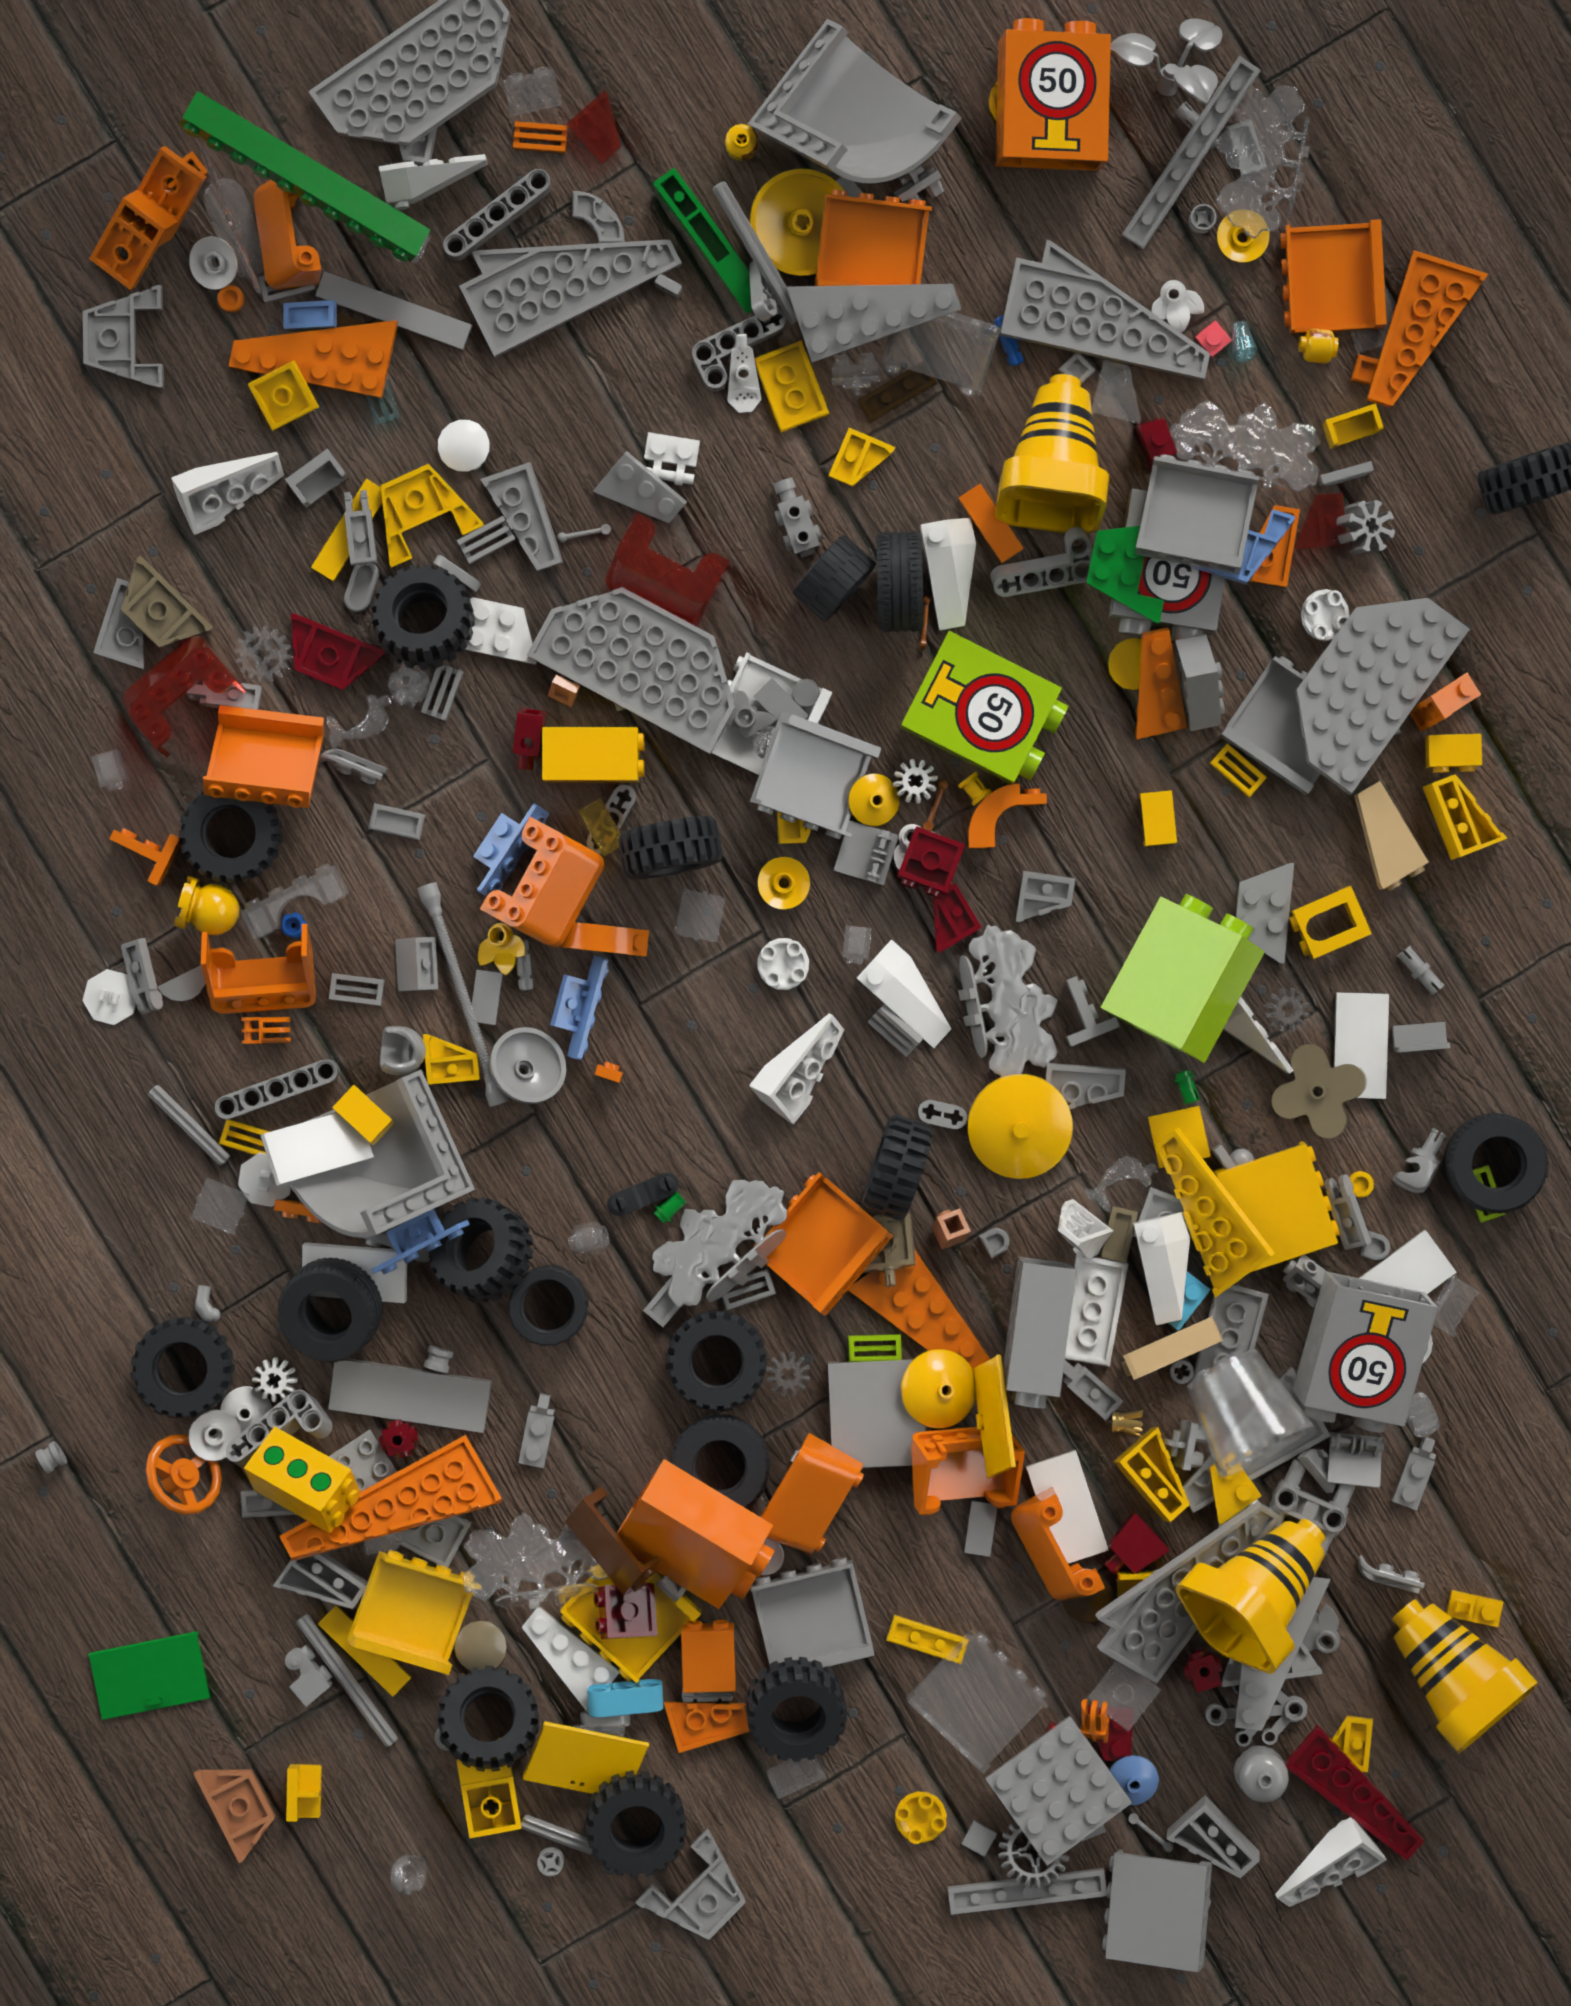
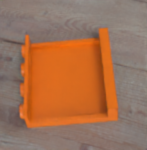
M832 190V194H825L814 286L921 284L929 211H932V207L925 206L926 201L910 199L909 204L899 203V197L884 196V201L873 200L874 195L867 193H858V198L848 197V191Z
M1381 219L1370 220L1369 223L1294 228L1286 225L1285 233H1280L1281 249L1286 250V259L1281 260L1282 275H1287V285H1283V301H1288L1289 311H1284L1285 327H1290V334L1306 333L1310 328L1330 330L1332 332L1384 329L1387 323Z
M220 705L218 711L219 724L207 776H203L204 795L215 798L223 797L240 801L287 805L295 808H309L324 739V718Z
M819 1172L816 1176L812 1175L806 1181L805 1189L799 1196L795 1195L789 1201L785 1221L775 1226L770 1225L771 1229L764 1235V1238L779 1229L786 1231L787 1234L782 1243L766 1257L769 1260L766 1265L809 1301L815 1309L826 1316L894 1235Z

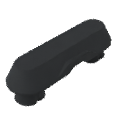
M667 1172L657 1175L610 1196L607 1203L608 1210L615 1216L626 1215L673 1195L678 1190L679 1181L672 1173Z

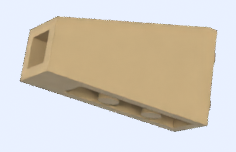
M1381 781L1356 794L1354 797L1377 886L1380 890L1387 888L1388 891H1391L1402 884L1400 879L1409 874L1412 878L1425 870L1423 865L1427 864L1428 860Z
M1212 1316L1124 1355L1125 1361L1121 1362L1127 1377L1132 1375L1135 1380L1223 1341V1338Z

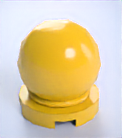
M188 876V883L184 884L178 907L182 909L179 917H175L174 926L186 929L187 925L192 923L197 931L201 933L207 932L208 935H221L229 931L239 918L240 906L235 895L227 888L218 884H208L200 887L199 879Z

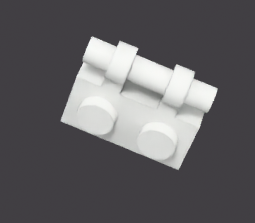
M648 432L644 460L654 461L653 468H646L661 480L675 482L674 485L682 486L683 483L693 485L695 475L685 473V467L696 468L700 441ZM662 462L677 465V470L661 469Z

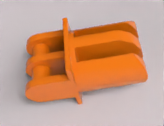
M290 1017L241 1018V1021H244V1029H241V1032H244L242 1044L291 1043V1038H266V1033L291 1032V1027L266 1028L265 1023L290 1022ZM252 1021H259V1029H252ZM252 1032H259V1040H252Z
M1083 1699L1081 1702V1732L1086 1738L1092 1739L1093 1742H1096V1739L1103 1740V1743H1107L1110 1717H1107V1702L1103 1701L1101 1715H1099V1700H1093L1089 1715L1088 1699Z

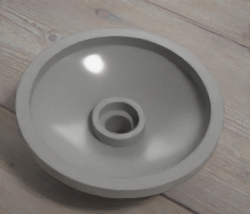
M522 1027L506 1032L495 1043L490 1055V1070L496 1085L505 1095L521 1103L536 1104L550 1099L559 1091L566 1076V1061L561 1048L553 1038L540 1030ZM519 1068H523L526 1074H521Z

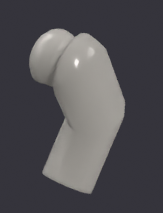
M198 1285L195 1300L196 1311L205 1322L218 1321L220 1311L213 1308L209 1303L211 1287Z

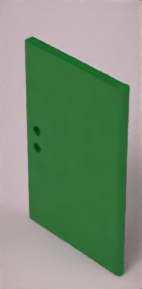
M198 1631L88 1653L102 1720L209 1699L210 1693Z

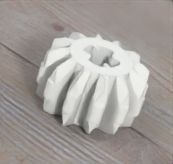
M911 759V769H908L904 763L900 765L905 774L898 771L894 773V776L901 778L902 781L893 782V786H903V789L899 790L897 795L900 797L905 792L909 793L905 800L908 803L912 795H915L916 803H920L921 793L927 800L930 799V794L926 791V788L936 791L937 787L929 784V782L936 781L938 778L937 776L928 777L927 774L931 773L934 768L930 766L924 771L922 769L925 765L924 760H921L919 768L915 767V760ZM909 776H920L922 778L920 781L922 786L919 788L916 785L911 787L908 783L911 781V779H908Z
M274 1357L272 1366L266 1359L262 1362L265 1369L256 1367L255 1371L261 1376L253 1377L252 1381L261 1383L254 1390L255 1392H259L262 1389L265 1391L262 1395L263 1400L271 1394L272 1402H277L278 1394L281 1399L287 1397L285 1390L289 1393L295 1391V1388L289 1385V1383L298 1382V1378L289 1377V1375L296 1370L294 1367L288 1371L285 1369L288 1365L287 1360H284L279 1366L278 1357ZM271 1373H274V1376H280L279 1386H276V1383L271 1385L269 1382L272 1378Z

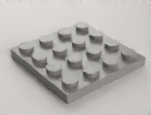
M1070 1716L985 1777V1780L1047 1866L1132 1803Z

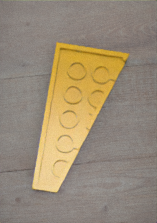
M1178 1127L1156 1145L1167 1174L1171 1175L1175 1185V1195L1177 1199L1180 1198L1184 1209L1182 1213L1195 1247L1201 1253L1205 1263L1203 1268L1206 1275L1210 1276L1214 1287L1212 1291L1216 1298L1275 1253Z

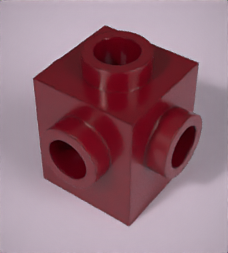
M401 1419L386 1423L387 1428L381 1431L383 1436H379L383 1452L387 1451L389 1456L396 1455L397 1459L411 1455V1450L415 1449L417 1446L416 1442L419 1441L415 1426L411 1427L408 1421L402 1423ZM396 1435L401 1436L402 1444L396 1445L393 1437Z
M1205 1649L1190 1653L1191 1657L1185 1658L1187 1666L1183 1667L1187 1682H1193L1197 1693L1222 1685L1219 1673L1223 1672L1218 1656L1213 1657L1211 1651L1206 1652ZM1202 1667H1206L1204 1671L1200 1672Z

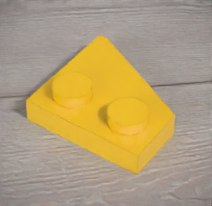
M1231 1452L1209 1467L1217 1521L1220 1525L1262 1496Z

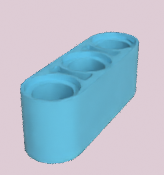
M658 1679L639 1680L637 1683L635 1681H625L589 1686L587 1688L588 1715L592 1717H609L660 1711L663 1709L662 1681Z

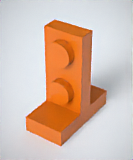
M1465 673L1416 704L1409 714L1419 730L1423 732L1452 715L1453 712L1480 696L1481 693L1468 673Z
M122 828L121 832L113 830L109 838L110 840L156 862L148 882L161 886L182 843L181 839L176 835L170 834L161 852L159 851L160 845L147 839L145 843H142L135 839L137 834L125 828Z

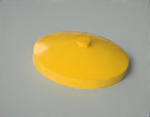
M811 169L789 170L771 178L757 193L751 206L749 223L777 270L799 276L816 274L825 194H832V190L844 191L828 175Z
M1013 1074L991 1082L977 1095L969 1111L967 1129L974 1153L988 1169L1005 1177L1024 1179L1047 1172L1062 1159L1071 1142L1073 1122L1069 1106L1057 1088L1046 1080L1033 1075Z

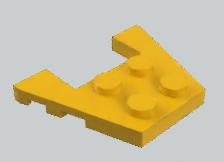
M426 464L381 485L389 564L391 568L413 558L402 532L441 514L452 511L462 535L484 526L480 518L430 464Z

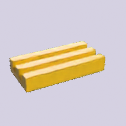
M1228 743L1210 762L1216 770L1248 798L1267 778ZM1228 751L1252 772L1258 780L1255 782L1227 758L1225 753ZM1221 759L1252 787L1248 789L1218 763Z
M226 1119L219 1144L254 1155L259 1152L266 1153L228 1141L226 1138L228 1135L264 1146L262 1140L231 1131L229 1128L234 1126L260 1135L270 1131Z

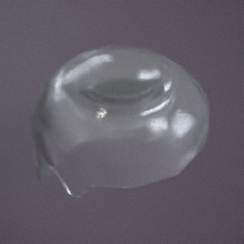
M410 1854L399 1857L391 1868L390 1881L393 1889L402 1895H412L411 1891L421 1890L427 1875L426 1860L421 1856Z

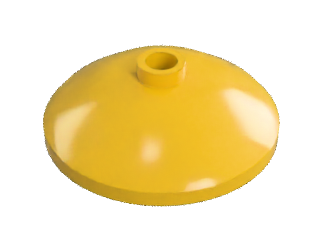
M943 1349L929 1350L913 1359L906 1368L901 1382V1397L909 1415L918 1423L931 1428H947L963 1420L971 1411L976 1399L973 1369L969 1363L959 1354ZM946 1385L948 1392L943 1395L942 1388Z

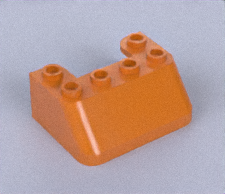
M529 817L522 831V839L525 844L537 850L513 896L500 890H494L487 895L480 910L537 941L554 948L560 946L565 941L603 871L604 859L595 851Z

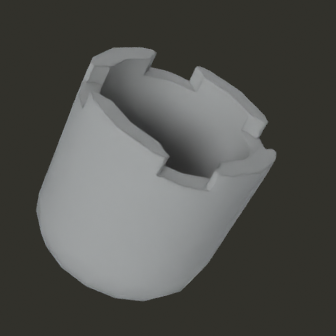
M1264 1745L1251 1746L1236 1759L1234 1776L1245 1795L1261 1803L1272 1802L1281 1797L1288 1785V1769L1280 1754L1273 1748Z

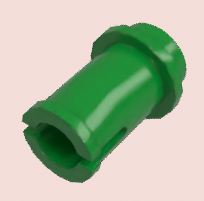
M1190 1069L1175 1074L1176 1079L1174 1082H1178L1184 1104L1200 1100L1192 1078L1195 1075L1194 1073L1191 1074Z
M676 1191L660 1207L656 1206L657 1210L654 1214L664 1224L667 1221L671 1222L670 1218L687 1202Z

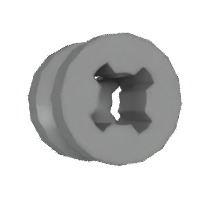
M429 1345V1357L424 1361L423 1366L435 1371L448 1373L450 1369L448 1365L449 1359L453 1357L454 1352Z
M55 1441L49 1443L46 1449H39L35 1452L40 1465L47 1474L52 1473L56 1466L67 1464L64 1452Z
M548 1846L544 1848L537 1860L539 1871L546 1876L557 1875L562 1870L564 1855L557 1847Z

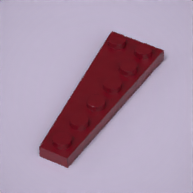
M1319 1725L1315 1726L1284 1762L1290 1771L1405 1860H1408L1424 1842L1423 1837Z

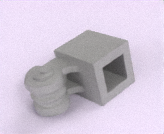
M307 1645L303 1648L290 1650L285 1658V1664L289 1669H300V1677L292 1682L289 1687L306 1707L333 1683L330 1680L332 1675L323 1665L320 1667L313 1661L315 1654Z

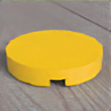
M1138 638L1123 640L1114 647L1109 655V674L1113 681L1123 689L1138 690L1141 639Z

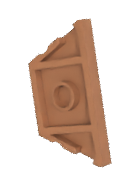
M253 1770L195 1771L193 1774L238 1863L243 1862L276 1817Z

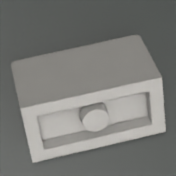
M436 937L396 939L398 991L438 989Z
M1445 1022L1392 1026L1394 1052L1450 1048V1043H1447Z

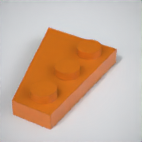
M1274 505L1272 509L1293 515L1295 519L1249 582L1287 588L1300 509ZM1272 509L1259 532L1260 534L1265 533Z
M664 1701L678 1752L681 1753L749 1732L745 1709L746 1703Z

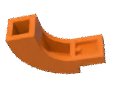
M1020 784L1007 785L993 791L982 800L971 817L968 828V849L995 848V825L1001 813L1014 806L1046 805V793L1040 794V789H1025V794H1020Z
M574 922L565 941L558 947L647 956L649 930Z

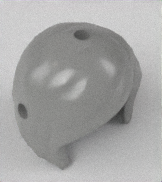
M385 1027L380 1050L381 1070L391 1075H407L416 1071L426 1055L425 1043L420 1035L408 1027Z

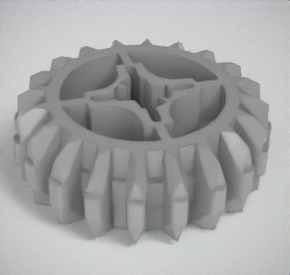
M1012 1824L1009 1825V1830L1013 1834L1003 1833L1002 1837L1008 1843L1000 1842L999 1848L1006 1849V1852L999 1853L998 1855L1000 1859L1007 1858L1008 1860L1001 1864L1002 1869L1011 1867L1007 1877L1010 1878L1016 1873L1018 1876L1015 1883L1019 1884L1021 1879L1024 1878L1026 1879V1888L1030 1887L1031 1880L1035 1881L1036 1888H1040L1041 1879L1044 1880L1046 1886H1049L1050 1880L1048 1876L1050 1875L1053 1879L1058 1880L1059 1875L1055 1870L1058 1869L1064 1872L1066 1868L1060 1864V1861L1068 1862L1069 1857L1061 1855L1049 1869L1040 1873L1041 1856L1037 1855L1036 1865H1034L1032 1855L1026 1853V1850H1030L1032 1845L1029 1840L1024 1848L1012 1850L1013 1843L1023 1834L1021 1828L1016 1829ZM1013 1859L1028 1860L1032 1873L1021 1870Z

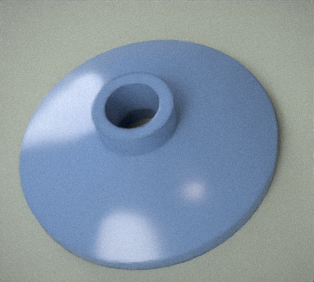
M1130 1755L1116 1761L1109 1769L1131 1800V1806L1146 1802L1157 1790L1159 1782L1158 1772L1153 1763L1142 1756ZM1133 1781L1139 1782L1137 1786L1130 1787Z

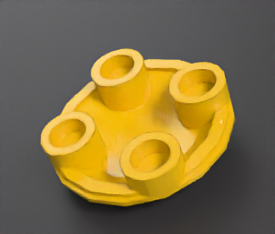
M917 1791L908 1794L899 1802L895 1810V1823L898 1831L913 1844L934 1840L946 1827L947 1813L944 1804L938 1797L928 1792Z

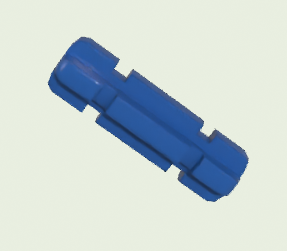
M1004 315L994 320L996 330H1001ZM999 333L1004 352L1008 354L1006 358L1009 366L1020 365L1024 359L1021 352H1018L1019 345L1017 340L1000 336Z

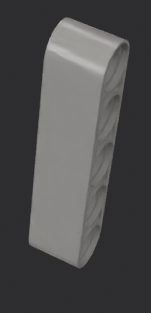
M541 169L531 171L450 233L443 243L447 256L454 261L465 259L544 198L551 190V180L548 173ZM544 178L546 184L543 188L536 189L532 186L534 179ZM515 194H523L525 201L522 204L515 205L511 202ZM500 209L505 212L502 220L494 221L491 219L490 216L494 210ZM473 226H482L484 228L483 234L479 237L471 236L470 230ZM455 241L463 244L462 250L458 253L449 251L451 243Z
M330 1059L320 1060L227 1094L216 1101L215 1112L223 1119H231L323 1086L338 1078L340 1073L339 1066ZM324 1064H329L333 1068V1075L329 1079L322 1077L320 1074V1068ZM299 1073H305L308 1076L309 1081L304 1088L296 1084L295 1079ZM274 1082H280L284 1087V1092L279 1097L271 1092V1086ZM250 1091H255L259 1095V1102L255 1106L247 1102L246 1096ZM225 1100H230L234 1104V1111L230 1115L222 1110V1103Z

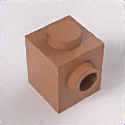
M960 1208L954 1211L946 1210L939 1213L931 1226L942 1250L964 1242L971 1232Z

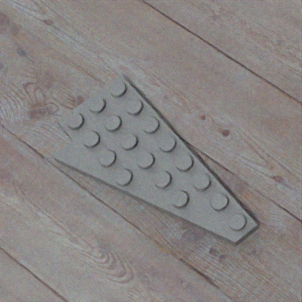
M670 239L475 250L472 254L482 275L459 287L494 357H497L658 277L659 274H664L681 266L682 262Z
M1046 241L1041 263L1016 257L1000 336L1204 381L1210 357L1209 352L1052 241Z
M1255 1502L1099 1610L1095 1616L1098 1620L1111 1627L1098 1644L1099 1650L1157 1684L1197 1630L1176 1593V1586L1197 1563H1204L1219 1568L1268 1534L1281 1516L1263 1503Z

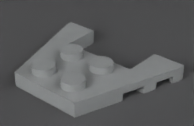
M156 285L151 287V289L130 294L128 297L84 310L83 364L149 386L164 389L163 364H136L135 311L163 310L162 286Z
M706 1828L690 1845L709 1864L705 1870L673 1902H670L652 1884L635 1903L710 1940L746 1903V1899L710 1830Z

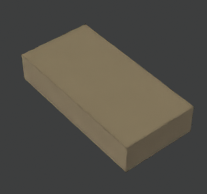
M1112 1206L1107 1226L1113 1230V1233L1103 1245L1100 1257L1127 1263L1134 1233L1133 1222H1136L1138 1216L1137 1211Z

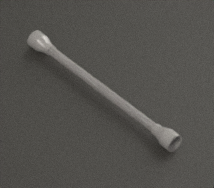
M434 882L417 888L420 900L428 909L433 921H435L434 924H436L435 927L438 930V937H440L439 940H441L440 943H442L441 946H443L442 949L445 953L447 964L449 965L451 975H453L452 978H454L453 981L456 984V991H458L457 994H459L458 997H460L459 1000H461L460 1003L462 1004L465 1018L467 1019L469 1029H471L472 1038H474L473 1042L476 1045L477 1054H479L481 1067L484 1070L485 1095L489 1107L508 1102V1096L499 1089L491 1074L490 1059H488L489 1056L486 1053L487 1049L484 1046L483 1037H481L482 1034L479 1030L480 1027H478L479 1024H477L478 1021H476L477 1018H475L474 1009L470 1005L471 1002H469L470 998L468 992H466V986H464L465 983L462 979L463 976H461L462 973H460L461 970H459L460 967H458L456 955L452 951V944L450 938H448V932H446L447 929L445 922H443L444 919H442L443 916H441V893L438 884Z

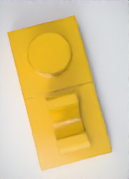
M1451 1590L1446 1613L1452 1618L1499 1627L1504 1602L1498 1599Z

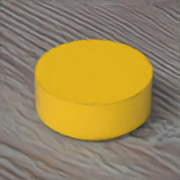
M1357 1171L1349 1176L1355 1197L1363 1198L1373 1191L1374 1181L1368 1173Z

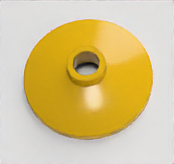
M1238 210L1228 214L1218 227V246L1227 258L1235 262L1246 263L1256 260L1264 253L1269 243L1270 236L1266 222L1260 215L1249 210ZM1244 234L1247 237V241L1239 242L1237 236Z
M867 774L860 777L852 785L848 796V804L852 815L859 822L868 826H879L887 823L894 817L899 807L897 787H894L893 782L884 775ZM876 795L880 797L878 805L873 803V797Z
M778 857L772 859L760 871L758 877L759 893L763 900L774 908L790 909L796 907L804 901L809 892V874L806 868L793 858ZM782 878L789 881L787 888L779 886V881Z

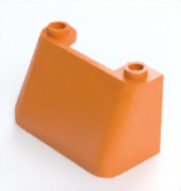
M269 180L259 186L254 193V208L266 282L270 287L279 290L319 285L321 265L318 252L311 246H296L291 210H295V202L299 196L292 192L286 193L276 186L277 183Z
M977 1427L923 1431L913 1434L911 1456L914 1506L920 1515H932L940 1510V1501L985 1497L996 1508L1017 1505L1025 1450L1012 1434L1016 1467L992 1478H987L981 1431Z
M808 1433L787 1473L760 1516L773 1525L766 1539L812 1554L814 1550L819 1552L826 1541L823 1535L851 1487L857 1488L864 1476L860 1472L863 1463Z
M1051 1487L1017 1505L1011 1512L1012 1523L1049 1594L1054 1599L1063 1601L1093 1595L1105 1588L1096 1568L1084 1569L1078 1562L1069 1566L1049 1528L1058 1523L1063 1516L1062 1505L1054 1488Z

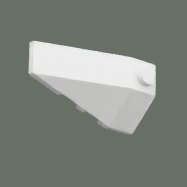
M483 154L454 157L449 159V163L445 164L444 161L438 159L428 160L423 166L414 165V161L379 166L386 203L397 210L409 208V204H414L488 164L486 156Z
M273 452L194 468L171 479L179 504L193 534L196 535L225 521L224 517L235 508L237 510L245 505L244 501L254 494L262 493L283 477L284 473L278 453Z
M948 519L921 524L920 533L939 631L965 626L976 548L972 519Z
M891 939L857 979L928 1044L935 1048L951 1030V1027L912 958Z
M1240 997L1223 1030L1285 1073L1290 1074L1294 1070L1277 1046L1267 1039L1268 1035L1263 1026L1252 1019L1253 1012L1242 997Z
M829 1013L768 1062L751 1082L750 1088L761 1101L794 1125L809 1106L813 1098L810 1093L816 1081H821L823 1076L820 1073L825 1061L832 1057L844 1032V1028Z
M1074 1199L1065 1201L1062 1205L1058 1231L1074 1247L1073 1251L1083 1258L1096 1256L1113 1233V1230Z
M1182 1212L1133 1222L1155 1324L1160 1325L1182 1320L1190 1234Z

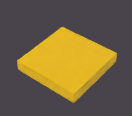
M295 360L248 383L272 431L319 408Z
M1199 1105L1148 1117L1159 1168L1165 1166L1156 1144L1178 1127L1202 1158L1211 1157Z

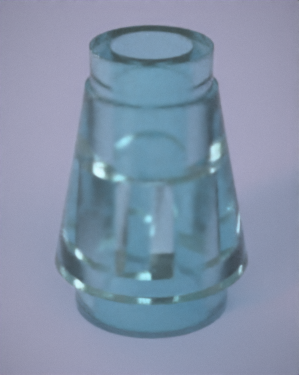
M1239 321L1231 325L1232 356L1235 357L1236 362H1247L1255 359L1258 349L1247 322Z

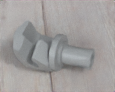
M1432 1128L1423 1147L1418 1149L1413 1147L1411 1153L1414 1157L1405 1159L1407 1164H1416L1419 1167V1171L1413 1173L1397 1172L1392 1179L1393 1182L1411 1193L1425 1192L1439 1168L1440 1161L1437 1160L1436 1154L1447 1136L1441 1132L1435 1142L1434 1139L1439 1131Z

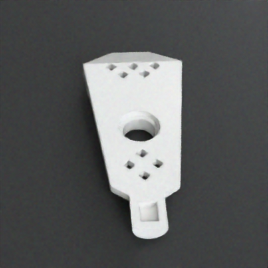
M747 334L736 335L737 346L731 350L727 401L739 413L752 412L761 401L753 349L747 346ZM745 369L748 371V375L740 377L738 375L739 371Z

